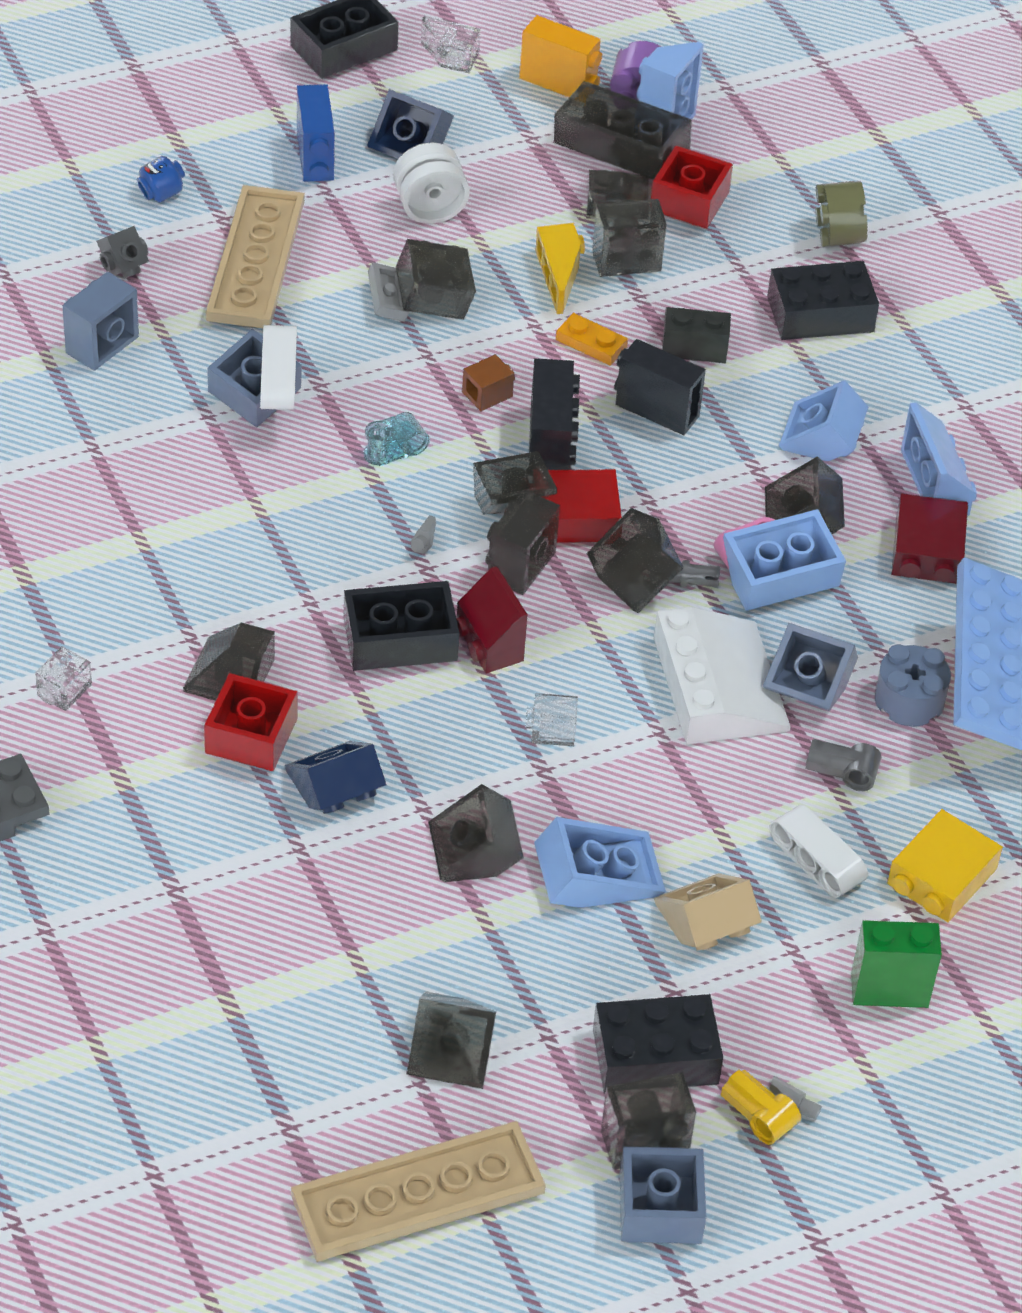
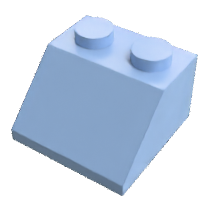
M846 380L794 402L779 447L783 451L827 462L840 456L846 457L856 448L869 406Z

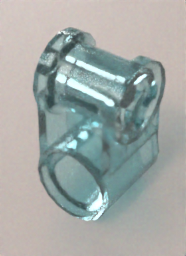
M403 412L384 420L373 421L365 429L368 445L364 448V458L370 464L381 466L408 456H416L428 447L430 437L415 416L409 412Z

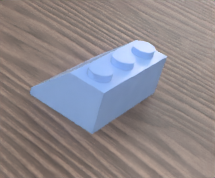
M693 42L657 47L649 57H645L639 67L641 84L636 94V97L639 99V105L634 116V122L637 123L635 136L668 148L694 118L698 98L703 43Z
M910 403L901 452L920 496L968 502L967 516H969L972 502L976 500L977 496L976 487L973 481H969L963 458H959L955 450L953 435L948 434L943 421L918 403Z
M818 509L724 533L723 540L732 586L746 611L840 586L846 560Z

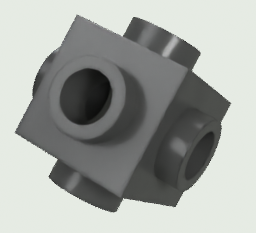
M135 226L96 241L101 251L100 261L102 266L113 275L122 273L124 279L142 272L140 265L150 262L147 256L148 247L143 238L139 237Z

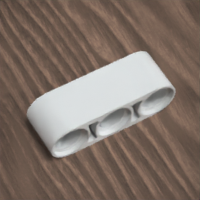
M263 325L260 409L294 410L297 326Z
M798 805L770 823L769 830L775 843L831 897L838 898L867 879L868 870L860 856L807 806Z

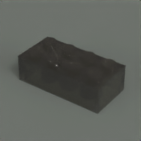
M583 81L554 114V143L654 180L676 145L690 149L692 120Z

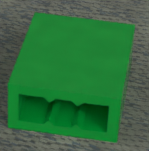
M862 920L851 971L853 1005L929 1008L942 956L939 923Z

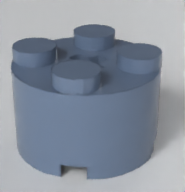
M901 644L891 646L881 662L875 689V703L879 710L883 709L890 715L889 719L893 722L911 727L923 726L928 724L933 717L937 716L938 718L944 710L951 680V671L945 661V654L937 648L928 649L922 646H904Z

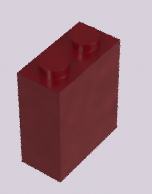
M901 493L896 515L891 575L957 584V565L965 557L968 502Z

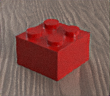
M676 145L652 182L649 210L707 229L730 192L733 164Z
M229 673L204 725L205 753L274 772L298 719V691Z

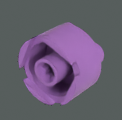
M635 41L629 43L628 48L624 50L621 48L618 51L610 82V88L618 106L629 108L632 105H639V99L636 97V94L641 84L640 64L657 47H661L660 45L648 41Z

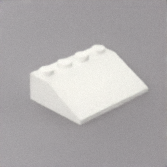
M696 607L657 611L654 641L686 745L790 731L791 726L780 694L763 688L770 670V664L755 621Z

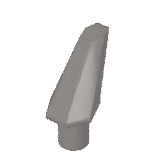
M428 516L410 541L414 552L425 554L432 547L436 526V518L434 516Z
M773 1076L769 1089L774 1095L784 1094L797 1105L801 1114L816 1120L822 1106L806 1099L807 1093Z

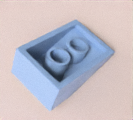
M556 817L534 842L551 904L584 908L654 898L666 893L650 835L647 831Z

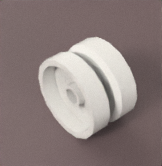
M433 142L415 146L407 150L398 159L393 168V180L400 194L403 208L407 215L416 222L426 224L444 222L453 218L464 209L469 200L470 188L455 151L447 145Z

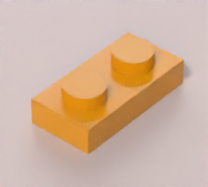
M572 313L556 330L557 341L610 366L618 358L620 352L627 348L628 344L627 337L576 313Z

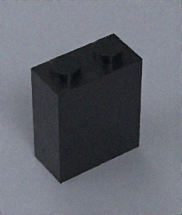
M637 338L628 349L624 348L620 352L616 363L617 367H619V374L614 384V390L617 391L615 405L681 435H685L700 417L706 369Z

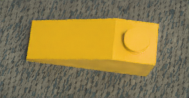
M574 223L537 227L535 251L557 314H563L579 269L580 254L585 252L584 238L582 235H578Z

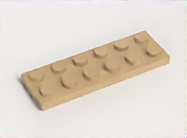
M249 185L242 186L207 306L206 321L262 329L263 325L272 324L303 210L305 193Z
M514 1121L291 1187V1197L316 1262L545 1194L546 1185L518 1121Z

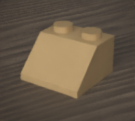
M718 873L654 898L657 908L679 942L695 947L696 950L712 948L718 944L717 939L728 935L730 938L748 934L751 931V926L762 922L749 879Z

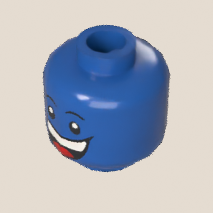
M159 156L140 168V177L136 180L147 200L153 199L156 202H163L182 191V178L185 177V172L177 160L172 162L166 156Z

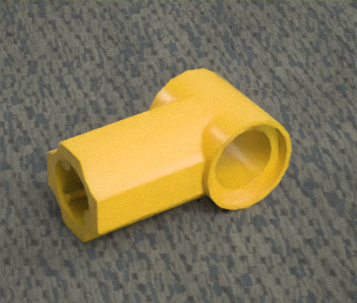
M737 1070L722 1087L721 1096L749 1120L750 1128L755 1136L767 1145L774 1144L801 1121L800 1110L791 1098L784 1094H777L775 1096L746 1070Z

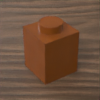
M494 354L463 369L462 393L480 412L513 397L514 371L510 365L505 364Z

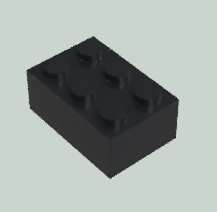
M336 0L290 17V46L323 79L398 50L399 21L378 0Z
M864 261L771 268L767 298L781 340L875 331L879 301Z
M534 358L528 476L535 477V470H569V465L576 464L577 446L571 445V442H578L579 422L572 421V418H578L579 398H573V394L579 395L580 375L574 374V361Z
M449 581L344 590L343 619L353 671L458 661L459 629Z
M711 994L596 1003L593 1034L604 1094L719 1085L723 1053Z

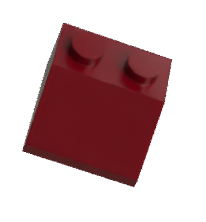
M495 566L490 568L457 602L456 619L459 637H464L468 644L471 658L474 662L480 663L486 674L524 661L528 614L499 568Z

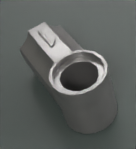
M813 739L805 769L842 778L845 785L853 790L868 791L874 785L882 755L879 749L867 743H858L849 748Z

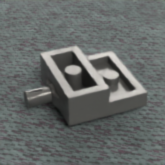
M22 753L0 760V841L16 836V826L50 815L49 805Z

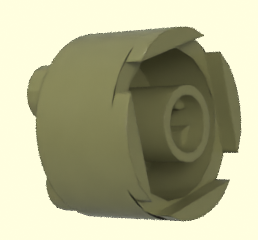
M846 181L817 184L816 199L817 203H821V206L815 209L817 226H823L820 229L821 246H839L867 241V215H864L863 206L866 205L862 182Z

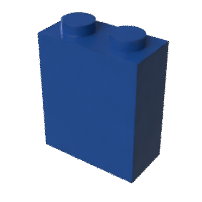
M328 84L297 86V139L303 182L334 180L335 131Z

